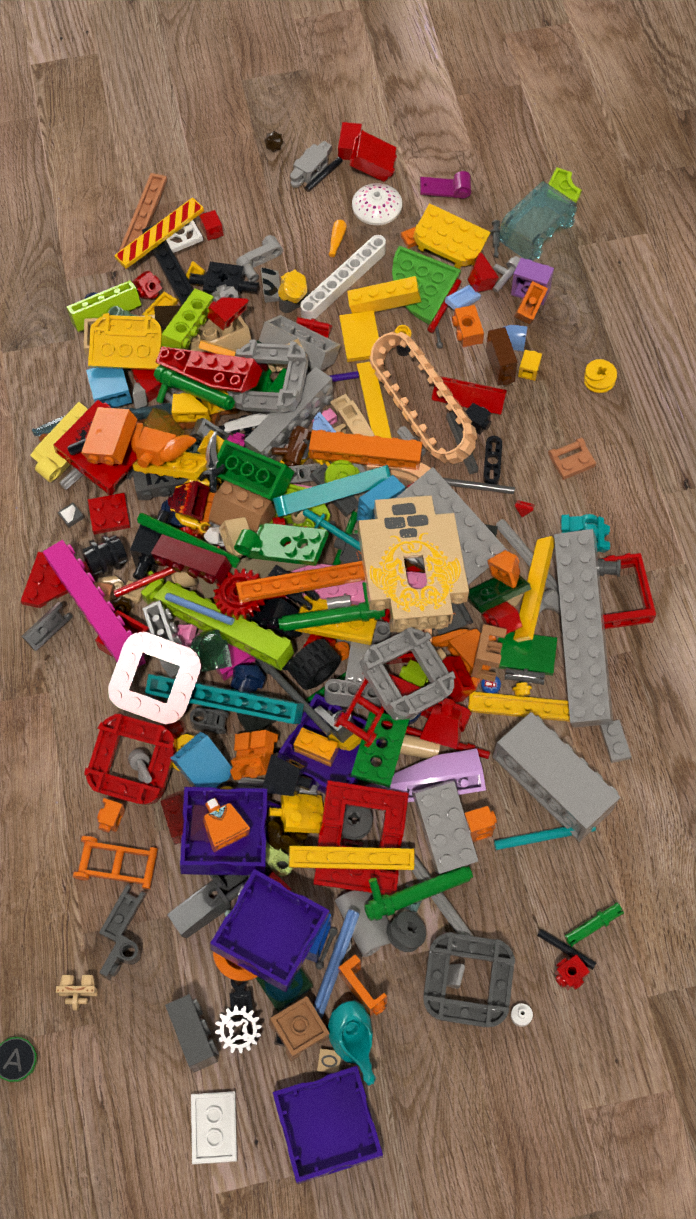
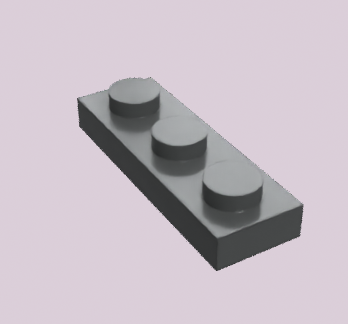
M325 463L310 474V477L317 485L325 483L324 473L328 468ZM353 495L332 501L345 517L355 511L359 503Z

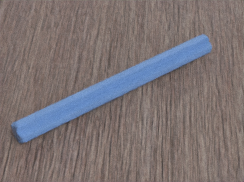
M348 910L314 1003V1008L321 1020L339 973L338 967L342 965L359 918V913L353 910Z

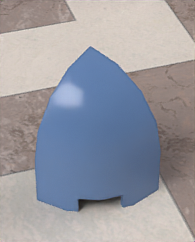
M504 326L506 327L513 350L524 351L527 326Z

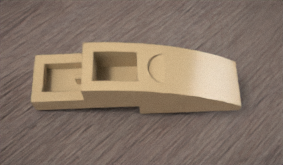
M346 394L330 401L331 407L343 424L346 425L349 434L375 436L354 401H351Z

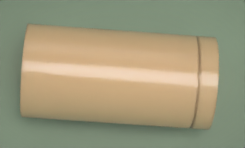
M405 734L400 754L428 759L439 755L440 744Z

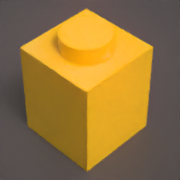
M525 350L518 377L536 381L542 354L536 351Z

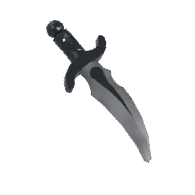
M217 431L214 432L207 446V465L205 466L207 471H204L199 476L200 481L209 477V487L212 493L217 491L216 477L223 473L226 468L224 464L216 468L218 462L216 452Z

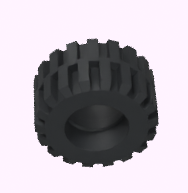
M319 639L308 644L295 655L288 666V672L304 690H309L325 682L336 671L341 658L325 639Z

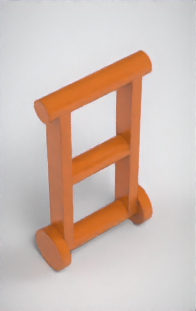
M90 836L81 837L84 847L79 870L73 873V878L89 880L91 876L142 884L143 889H150L158 848L150 847L148 851L97 843L98 839ZM92 848L116 852L111 874L87 870ZM124 853L148 857L144 879L119 875Z

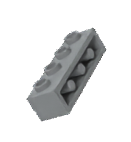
M160 600L142 608L151 634L183 645L179 636L175 634L178 630L174 622H171L173 616L169 608L165 609ZM159 659L169 677L178 674L180 666Z

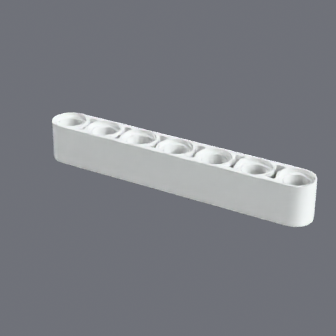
M375 235L370 238L312 291L300 304L301 317L310 320L311 318L316 319L385 255V238L381 235Z

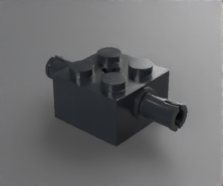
M210 261L207 274L190 273L189 276L190 284L204 285L203 292L210 295L217 291V287L225 284L226 286H234L238 292V298H241L243 291L258 293L259 282L245 281L244 266Z
M160 510L157 520L167 524L170 514L167 511ZM141 524L130 548L136 566L133 578L136 580L144 578L148 570L157 572L160 566L155 562L151 552L162 534Z

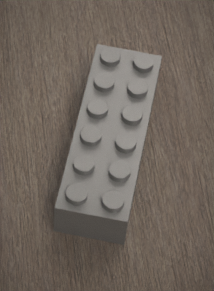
M314 367L305 377L301 400L296 410L285 413L271 412L244 440L245 448L275 460L278 455H272V447L284 448L289 442L288 438L294 426L307 428L319 411L321 413L322 409L333 400L332 378L317 367Z

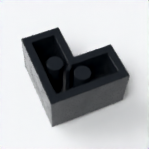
M281 597L264 600L265 606L258 605L260 612L253 610L254 616H251L249 619L250 622H256L265 630H277L281 633L282 637L287 639L300 637L302 633L295 630H280L278 618L300 612Z

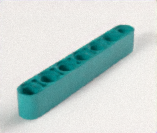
M385 465L273 498L277 516H284L371 490L391 476L389 466Z

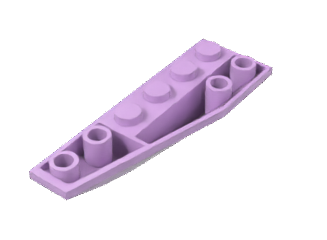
M477 749L435 755L398 771L393 775L390 788L375 783L366 785L367 787L409 793L408 802H414L412 792L449 780L455 782L458 795L486 790L483 769Z

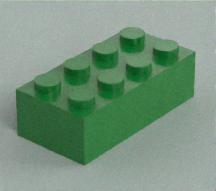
M226 439L217 455L218 462L216 468H219L222 464L226 467L217 478L272 501V503L273 498L284 495L295 471L283 463Z

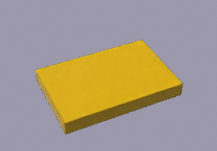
M374 311L339 315L347 362L370 359L372 347L379 338Z

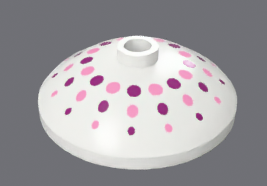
M372 183L363 186L355 193L352 199V209L355 216L362 222L370 225H384L392 222L399 216L402 210V198L393 187L382 183Z

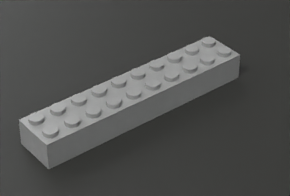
M593 529L554 534L570 723L574 728L614 724L596 535Z

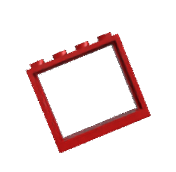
M627 553L623 556L610 555L606 558H601L605 559V561L617 562L621 560V569L634 567L644 607L643 610L603 615L605 629L653 623L656 611L641 553Z

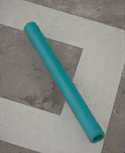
M560 827L494 840L495 850L572 836L570 831L575 830L572 827L568 829Z

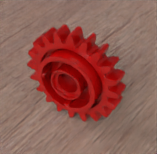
M243 568L241 573H238V570L235 569L234 575L228 572V578H225L221 585L216 584L218 589L213 590L215 594L213 599L217 609H220L222 614L227 613L229 617L234 615L236 620L242 615L246 619L248 613L252 617L254 616L253 610L260 612L258 605L265 606L263 599L243 603L239 601L236 583L261 579L259 574L254 575L252 570L246 573L245 568Z

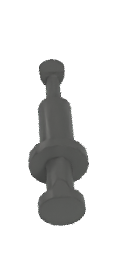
M493 220V229L490 231V234L493 236L494 257L498 258L499 236L502 234V231L499 229L500 221Z

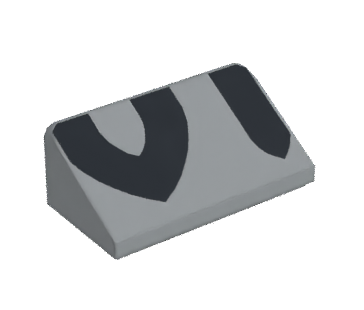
M262 267L265 303L279 301V272Z

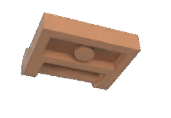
M582 437L569 445L548 451V455L562 480L596 466V462ZM576 449L580 450V452L574 455H571L561 460L559 459V456L563 454H566Z

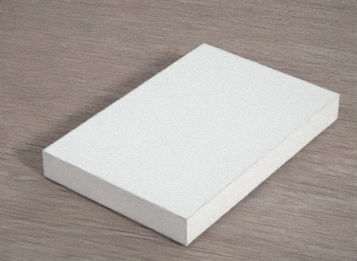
M235 1091L191 1094L192 1164L237 1162Z

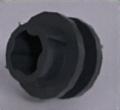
M102 535L101 544L97 545L94 540L89 541L90 546L83 549L84 560L93 575L102 572L105 576L108 574L107 567L113 565L115 570H119L121 568L120 564L127 561L124 546L116 535L109 538L107 535Z

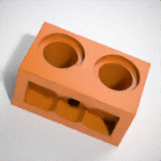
M488 806L464 813L473 842L492 837L497 820L494 812H490Z

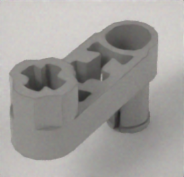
M268 235L262 241L261 247L240 256L236 260V264L244 266L248 281L255 282L259 277L253 268L278 257L283 252V248L275 236Z

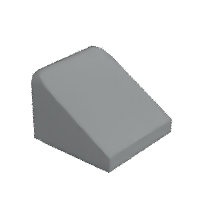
M135 383L133 389L135 409L147 406L145 389L139 383Z
M464 964L449 965L447 987L460 989L465 969Z

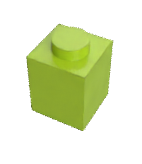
M410 660L407 666L402 667L399 675L403 680L421 688L425 687L429 681L419 663Z

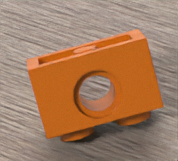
M476 306L456 308L454 316H452L453 327L457 328V340L461 341L462 347L482 344L484 331Z

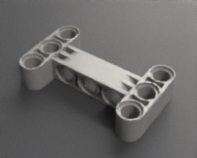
M377 621L372 645L391 638L388 623ZM337 639L340 642L351 643L345 680H328L325 683L324 699L330 705L349 707L365 677L362 674L360 660L372 645ZM367 683L361 696L377 707H380L379 699L370 684ZM356 703L354 707L359 709H366L358 703Z

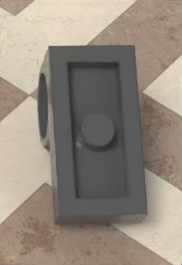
M200 418L196 421L190 436L196 438V442L201 443L204 436L210 430L217 431V435L223 440H227L229 434L207 419Z
M321 706L314 709L333 730L331 734L341 743L353 735L352 732L341 725L338 728L334 726L341 712L345 713L346 710H340L333 715L330 710H325ZM350 714L348 720L355 724L352 715Z
M120 935L99 973L104 978L111 980L112 976L115 977L118 974L121 961L129 965L136 964L141 958V951L137 944L127 937ZM129 948L135 949L133 956L125 957V952Z

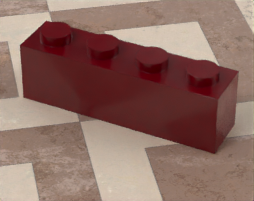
M163 534L151 552L158 565L162 567L169 566L179 573L183 571L193 578H202L209 584L216 583L221 585L232 566L226 556Z

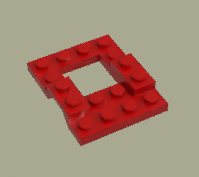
M328 780L317 847H348L340 845L345 805L385 811L379 848H400L404 835L409 793ZM315 868L313 885L372 893L369 880L377 878L381 895H391L397 892L399 871Z

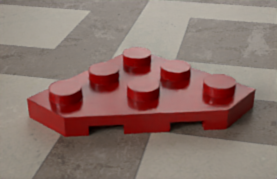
M38 552L20 602L22 605L41 608L52 599H58L69 592L47 562L43 552ZM82 561L85 566L83 569L85 573L90 572L86 562Z

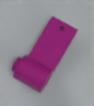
M466 171L457 172L453 179L420 176V195L464 199L471 194V175Z

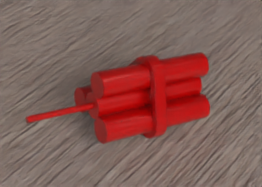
M297 317L296 323L329 339L332 325L319 322L314 318L310 320Z

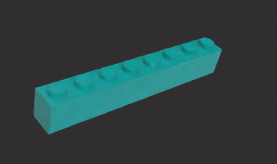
M148 674L145 694L169 698L176 678L159 674ZM198 682L195 684L189 703L290 724H301L304 707L302 703Z

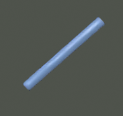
M170 593L165 595V600L228 625L234 623V618Z

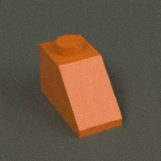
M532 281L514 317L530 324L548 288Z
M504 550L487 560L492 577L511 588L517 586L520 568L519 559L515 554Z

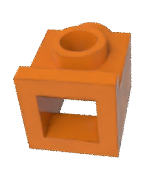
M103 798L104 809H100L97 817L99 822L98 829L108 833L110 830L117 832L125 813V808L121 803Z

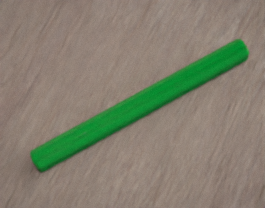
M140 513L137 518L139 524L158 533L226 556L233 568H237L240 563L239 557L147 514Z

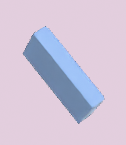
M467 285L446 297L445 303L455 310L478 301L481 294L475 292L470 285Z

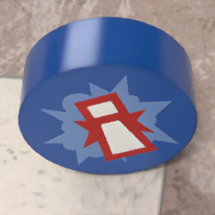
M497 676L495 682L482 680L481 689L484 693L497 694L500 691L501 681Z

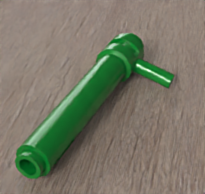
M158 366L154 371V378L161 383L156 399L159 403H163L168 387H175L224 410H230L235 405L232 396L207 387L163 366Z
M364 582L362 586L365 602H361L359 605L285 615L282 618H278L280 630L291 631L360 620L366 622L373 618L374 620H380V617H385V610H369L366 584Z
M462 866L394 894H385L383 896L381 895L377 878H371L369 884L374 899L364 905L366 915L369 921H378L382 919V916L393 915L399 909L469 882L473 878V873L469 866Z

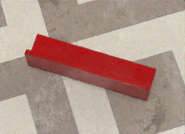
M440 376L443 379V383L450 389L453 397L462 407L469 408L472 403H475L480 407H485L491 413L502 414L507 390ZM434 384L432 400L448 403L444 396L439 397L437 395L439 389Z

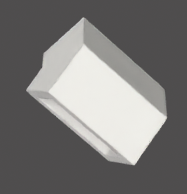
M219 527L209 528L204 534V538L209 544H224Z

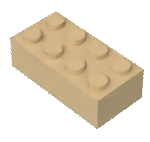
M241 316L233 321L224 331L209 319L203 326H200L197 336L191 339L189 347L185 350L212 353L199 348L198 345L201 339L236 351L237 348L240 349L250 343L249 340L252 339L249 328Z

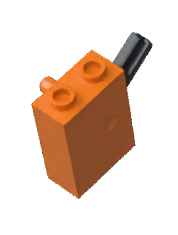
M98 407L87 438L69 445L67 449L70 455L81 452L87 458V461L93 464H122L137 418L129 409Z

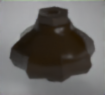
M276 131L267 133L264 140L266 149L272 152L280 150L281 145L284 143L282 134Z
M119 596L111 600V604L115 609L113 613L119 610L129 615L132 606L128 598Z

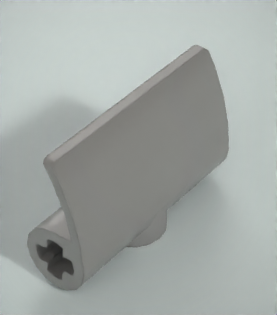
M350 891L339 896L335 903L344 920L348 910L359 913L352 937L362 957H368L376 953L381 946L391 944L386 933L389 921L386 915L382 916V919L378 921H369L364 905L374 899L373 894Z

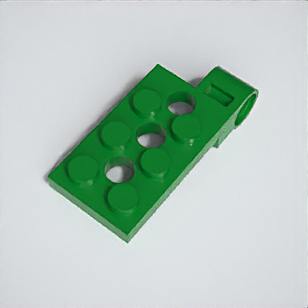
M369 712L364 729L365 732L368 731L375 717V714ZM383 713L373 731L377 734L373 743L367 748L364 746L365 741L361 739L351 777L390 788L409 719L394 720L390 715ZM389 721L392 724V728L385 730L382 728L381 723ZM383 739L386 741L387 746L379 748L376 745V741ZM372 758H379L382 764L379 767H374L371 765L370 760Z

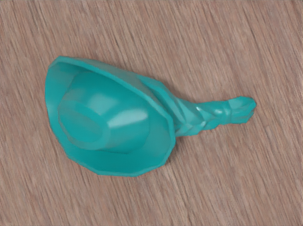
M348 1001L342 1003L332 1012L329 1020L330 1043L337 1055L345 1062L356 1063L363 1073V1080L370 1086L374 1084L376 1079L372 1072L369 1058L373 1040L370 1016L365 1006L359 1002Z

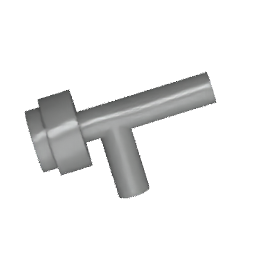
M514 256V258L512 257L506 263L508 269L495 264L493 269L503 274L493 287L495 292L498 293L513 275L519 263V257Z
M141 749L133 750L128 756L131 768L136 771L138 770L139 783H150L152 777L147 769L149 764L147 753Z

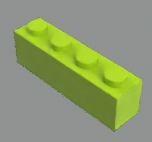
M129 280L67 306V310L73 326L79 332L84 331V319L99 318L103 316L102 314L108 313L109 309L113 306L131 311L141 306L136 287Z

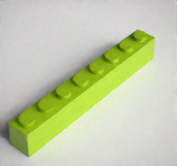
M167 581L154 596L155 601L160 600L164 608H169L173 616L193 624L204 632L280 671L294 654L292 643L286 637L281 638L270 629L265 630L256 622L245 620L241 615L238 620L233 615L234 623L228 625L165 600V595L170 593L221 613L220 609H217L216 604L210 599H204L194 591L184 589L178 583L174 584Z

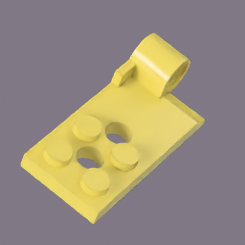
M80 402L70 410L30 455L38 462L35 471L48 482H52L56 478L58 479L70 466L65 459L55 453L53 444L88 410Z

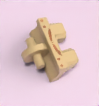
M62 975L60 986H56V993H59V996H73V998L65 999V1004H72L73 1011H78L80 1004H87L88 1002L87 998H80V996H98V989L95 987L93 975H82L81 986H74L75 977L73 975Z

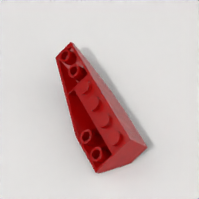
M163 346L155 361L157 364L207 387L240 393L256 387L263 371L255 359Z

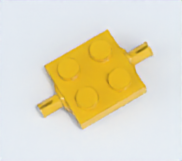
M281 795V808L269 807L268 816H280L285 832L319 834L323 814L322 795Z

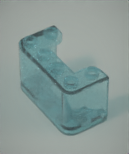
M542 181L503 218L499 241L524 259L532 261L535 258L538 259L543 252L542 246L544 241L548 237L550 238L558 227L566 229L574 224L577 203Z

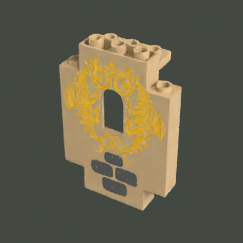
M432 496L375 500V519L358 521V537L369 610L382 611L389 609L390 632L401 633L411 627L421 631L431 628L443 629L448 627L452 623L453 618L451 603L461 604L467 602L469 595L454 513L435 514ZM423 557L427 580L425 587L414 589L408 584L404 563L405 558Z

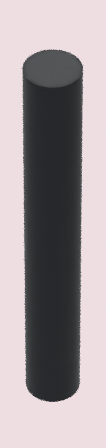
M337 157L304 187L305 190L310 192L343 162L342 158Z
M543 929L540 930L537 935L538 937L571 957L577 954L585 966L592 970L594 969L597 962Z

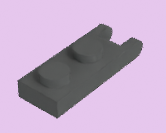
M61 602L56 603L21 636L34 651H37L72 618L71 613H67L63 617L58 611L63 606Z
M130 884L125 886L99 932L100 935L114 942H117L120 935H124L146 896V893L141 891L138 898L129 894L132 888Z

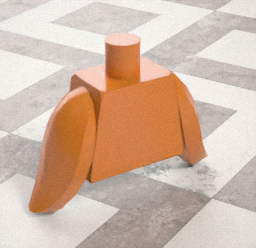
M136 422L131 447L133 452L136 453L137 463L140 467L146 468L149 464L161 466L165 462L174 461L196 442V438L190 435L176 437L175 434L144 427L143 423Z
M459 628L432 637L431 644L440 648L448 647L447 650L452 656H461L469 675H472L481 635L477 629ZM489 635L488 640L496 641V637ZM482 666V670L489 671L491 666ZM471 677L477 690L482 679Z

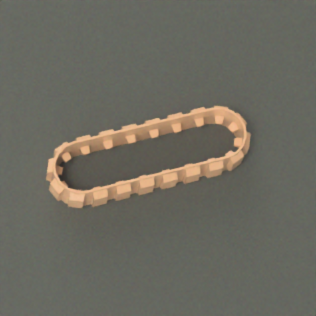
M394 331L379 337L372 347L370 363L371 367L375 370V375L384 384L383 387L393 397L394 403L402 411L403 416L411 424V428L421 438L420 441L431 452L432 456L443 463L448 461L452 464L463 462L476 447L477 433L476 428L471 425V419L462 410L459 402L453 397L450 389L443 383V379L434 370L431 362L425 357L424 352L413 339L402 332L397 334ZM398 345L404 348L407 345L411 349L409 352L412 358L416 356L420 362L418 365L421 371L425 370L428 373V382L430 384L434 383L439 389L437 395L439 397L444 396L448 402L446 408L449 411L453 410L458 416L455 421L458 425H463L464 431H462V441L455 449L446 452L443 448L437 449L435 438H430L426 433V425H421L417 420L418 413L416 410L411 411L407 405L409 402L407 397L402 398L398 392L400 389L398 384L393 385L389 379L391 374L388 370H384V360L392 348Z

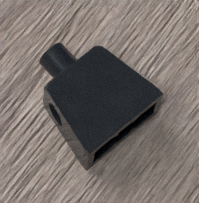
M276 752L271 754L263 788L267 789V793L295 796L299 793L300 788L310 791L313 779L303 776L305 772L304 765Z

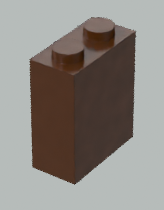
M506 327L489 330L486 353L497 386L509 385L515 382L518 362Z

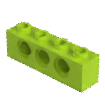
M194 288L162 333L161 347L187 349L191 339L197 336L200 326L205 324L209 312L208 307L213 302L214 296Z

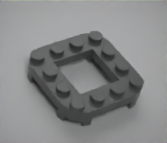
M452 932L437 937L431 944L423 996L427 1012L435 1019L479 1027L489 1028L502 1023L510 1010L515 957L510 947L498 939L454 934ZM450 956L492 962L487 1005L445 999Z

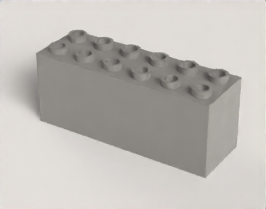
M532 712L496 744L493 758L563 827L567 829L572 827L575 831L570 832L578 842L582 841L614 810L620 799L614 787L608 786L598 772H594L589 768L588 763L583 758H579L573 752L570 745L564 744L559 739L557 733L546 727L543 720Z

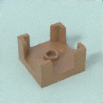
M483 624L471 677L495 682L496 673L482 670V666L499 668L502 643L489 641L488 639L489 635L505 638L507 629Z
M308 996L274 1015L269 1020V1026L274 1033L277 1032L286 1047L285 1053L290 1061L298 1058L301 1052L317 1042L321 1044L326 1041L330 1034Z

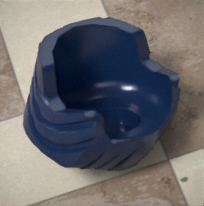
M238 665L233 668L231 687L238 691L255 692L257 688L262 689L266 676L257 665Z

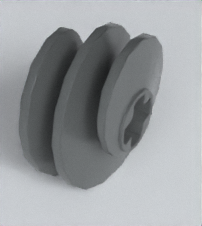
M345 805L341 835L349 840L364 838L372 828L373 817L370 809ZM353 818L357 819L356 824H352Z
M400 912L387 925L386 933L388 939L400 951L413 952L425 942L426 928L423 921L412 912Z

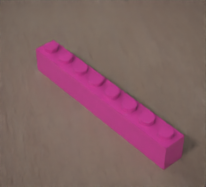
M61 540L44 550L43 554L115 661L118 662L124 643L133 634L130 630L126 631L124 629L125 623L119 615L115 616L113 613L115 609L111 602H106L103 599L105 596L99 586L97 588L94 586L95 580L90 572L85 573L83 570L85 566L80 558L76 559L74 557L76 553L70 544L66 545ZM145 653L142 654L138 667L146 663L143 657L146 655Z

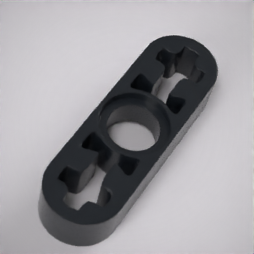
M490 436L486 440L483 472L484 483L497 485L500 480L502 440L498 436ZM492 443H496L495 451H492ZM494 457L498 460V462L496 464H490L488 462V459ZM490 470H494L493 479H490Z

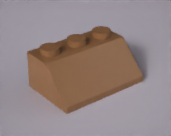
M224 481L214 495L209 521L221 526L225 520L245 517L249 529L257 533L260 524L270 523L276 513L272 501Z

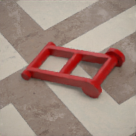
M364 677L346 712H341L334 726L337 728L340 725L364 740V746L368 748L376 738L377 734L373 731L385 709L382 704L379 708L361 696L368 683ZM356 703L375 714L367 732L348 720Z

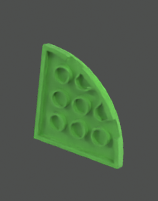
M399 246L393 259L392 279L395 281L416 276L421 302L405 305V307L415 317L430 325L457 278L461 275V269Z

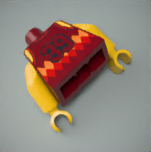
M199 478L196 480L188 479L183 484L175 487L173 496L168 498V505L170 506V511L175 513L176 519L182 525L195 530L198 528L205 534L204 528L212 526L207 522L199 523V521H202L208 497L209 480L208 478H204L203 481H200ZM219 478L216 479L217 483H222Z

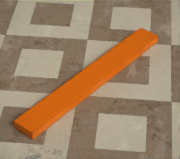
M362 561L238 582L236 583L239 601L243 603L365 581Z

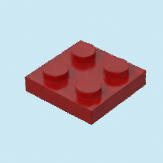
M124 493L88 499L94 535L130 528Z

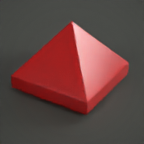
M520 500L515 503V508L521 517L532 512L535 507L532 503Z

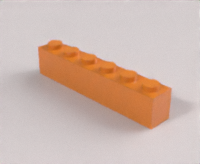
M312 430L309 444L310 459L346 460L356 464L388 465L393 468L412 470L420 469L422 442Z

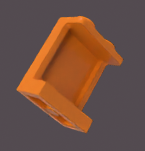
M356 954L338 967L339 976L359 1003L365 1006L370 1017L373 1014L377 1016L386 1009L387 995L383 993L374 1000L355 976L361 970V961Z

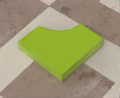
M556 167L544 191V195L575 206L582 190L573 184L571 179L572 172Z

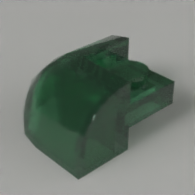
M218 629L198 633L191 642L190 647L200 657L202 672L232 666L227 640L222 639Z

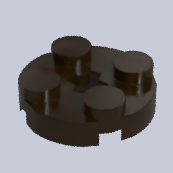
M281 818L271 820L266 828V841L278 851L280 848L286 850L285 853L288 854L289 846H303L307 838V833L285 832Z

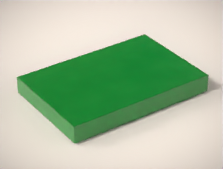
M510 632L506 634L505 638H498V643H502L499 668L506 669L508 667L518 670H524L525 668L528 671L544 672L545 675L553 676L557 647L556 637L533 635V640L517 642L514 640L515 632Z

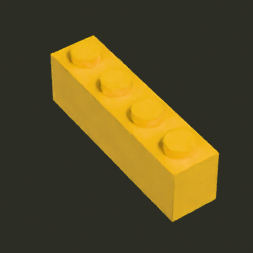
M416 276L347 291L352 314L368 311L377 312L421 302Z

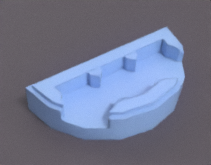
M319 411L314 417L312 429L336 433Z

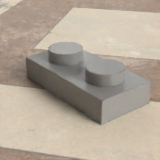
M620 720L613 721L614 724L600 725L611 763L631 758Z

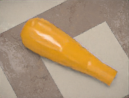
M336 220L333 224L329 251L330 257H335L336 251L346 232L347 225L344 220Z

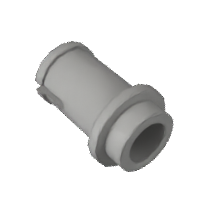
M344 594V596L328 597V609L351 606L350 595Z

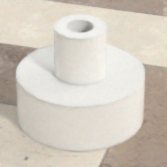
M521 1003L513 1007L511 1020L515 1025L524 1027L532 1020L533 1012L528 1005Z

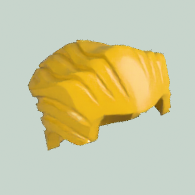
M289 272L280 284L278 296L283 301L288 300L292 303H298L307 294L306 277L299 272Z

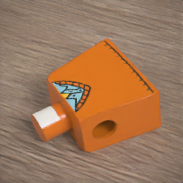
M214 798L205 804L209 813L204 816L203 823L213 852L249 835L250 827L230 803L220 807L217 799Z

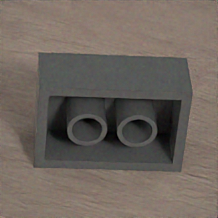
M190 994L166 1004V1009L184 1056L193 1073L217 1063L216 1056L219 1055L213 1039L209 1040L208 1038L211 1032L205 1019L201 1020L200 1015H203V1011L197 999H192Z

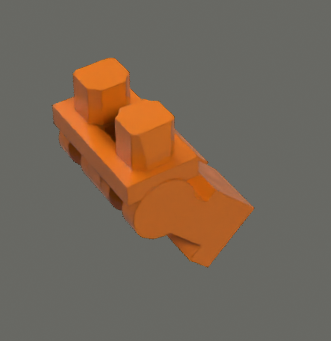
M268 730L235 734L234 751H237L236 758L231 760L233 768L230 770L234 780H241L245 777L257 778L258 776L266 775L270 757L273 754L274 743L278 741V734Z

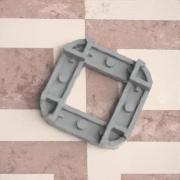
M256 339L249 340L250 343L244 345L240 350L237 348L235 353L237 357L252 358L257 363L288 364L283 389H280L279 393L250 391V389L243 393L227 391L228 395L232 396L235 401L234 407L244 411L285 413L295 411L301 400L308 368V358L304 349L294 341H290V345L257 343Z
M413 627L407 628L381 643L373 644L360 660L361 670L385 711L394 720L409 719L442 702L453 692L455 674L453 671L448 672L429 641L432 636L428 632L424 633L421 630L413 629ZM411 651L431 684L408 696L402 697L383 665Z

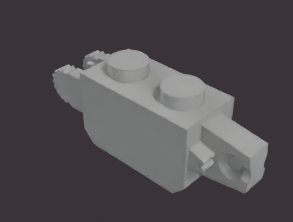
M323 141L318 146L313 144L294 162V170L290 174L292 187H300L304 182L308 184L328 166L327 157L332 150L331 144H328L326 141Z

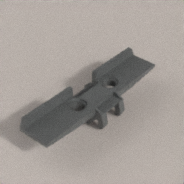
M280 861L277 863V867L285 869L288 867V864L285 861ZM265 866V875L269 876L273 871ZM209 875L213 881L195 892L167 914L180 935L184 938L190 937L230 909V901L238 896L242 883L246 884L250 875ZM217 891L218 895L214 899L210 898L211 893Z

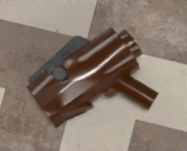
M294 426L288 438V444L284 448L272 447V455H284L282 461L288 467L300 465L301 460L306 459L308 456L312 432L307 428Z

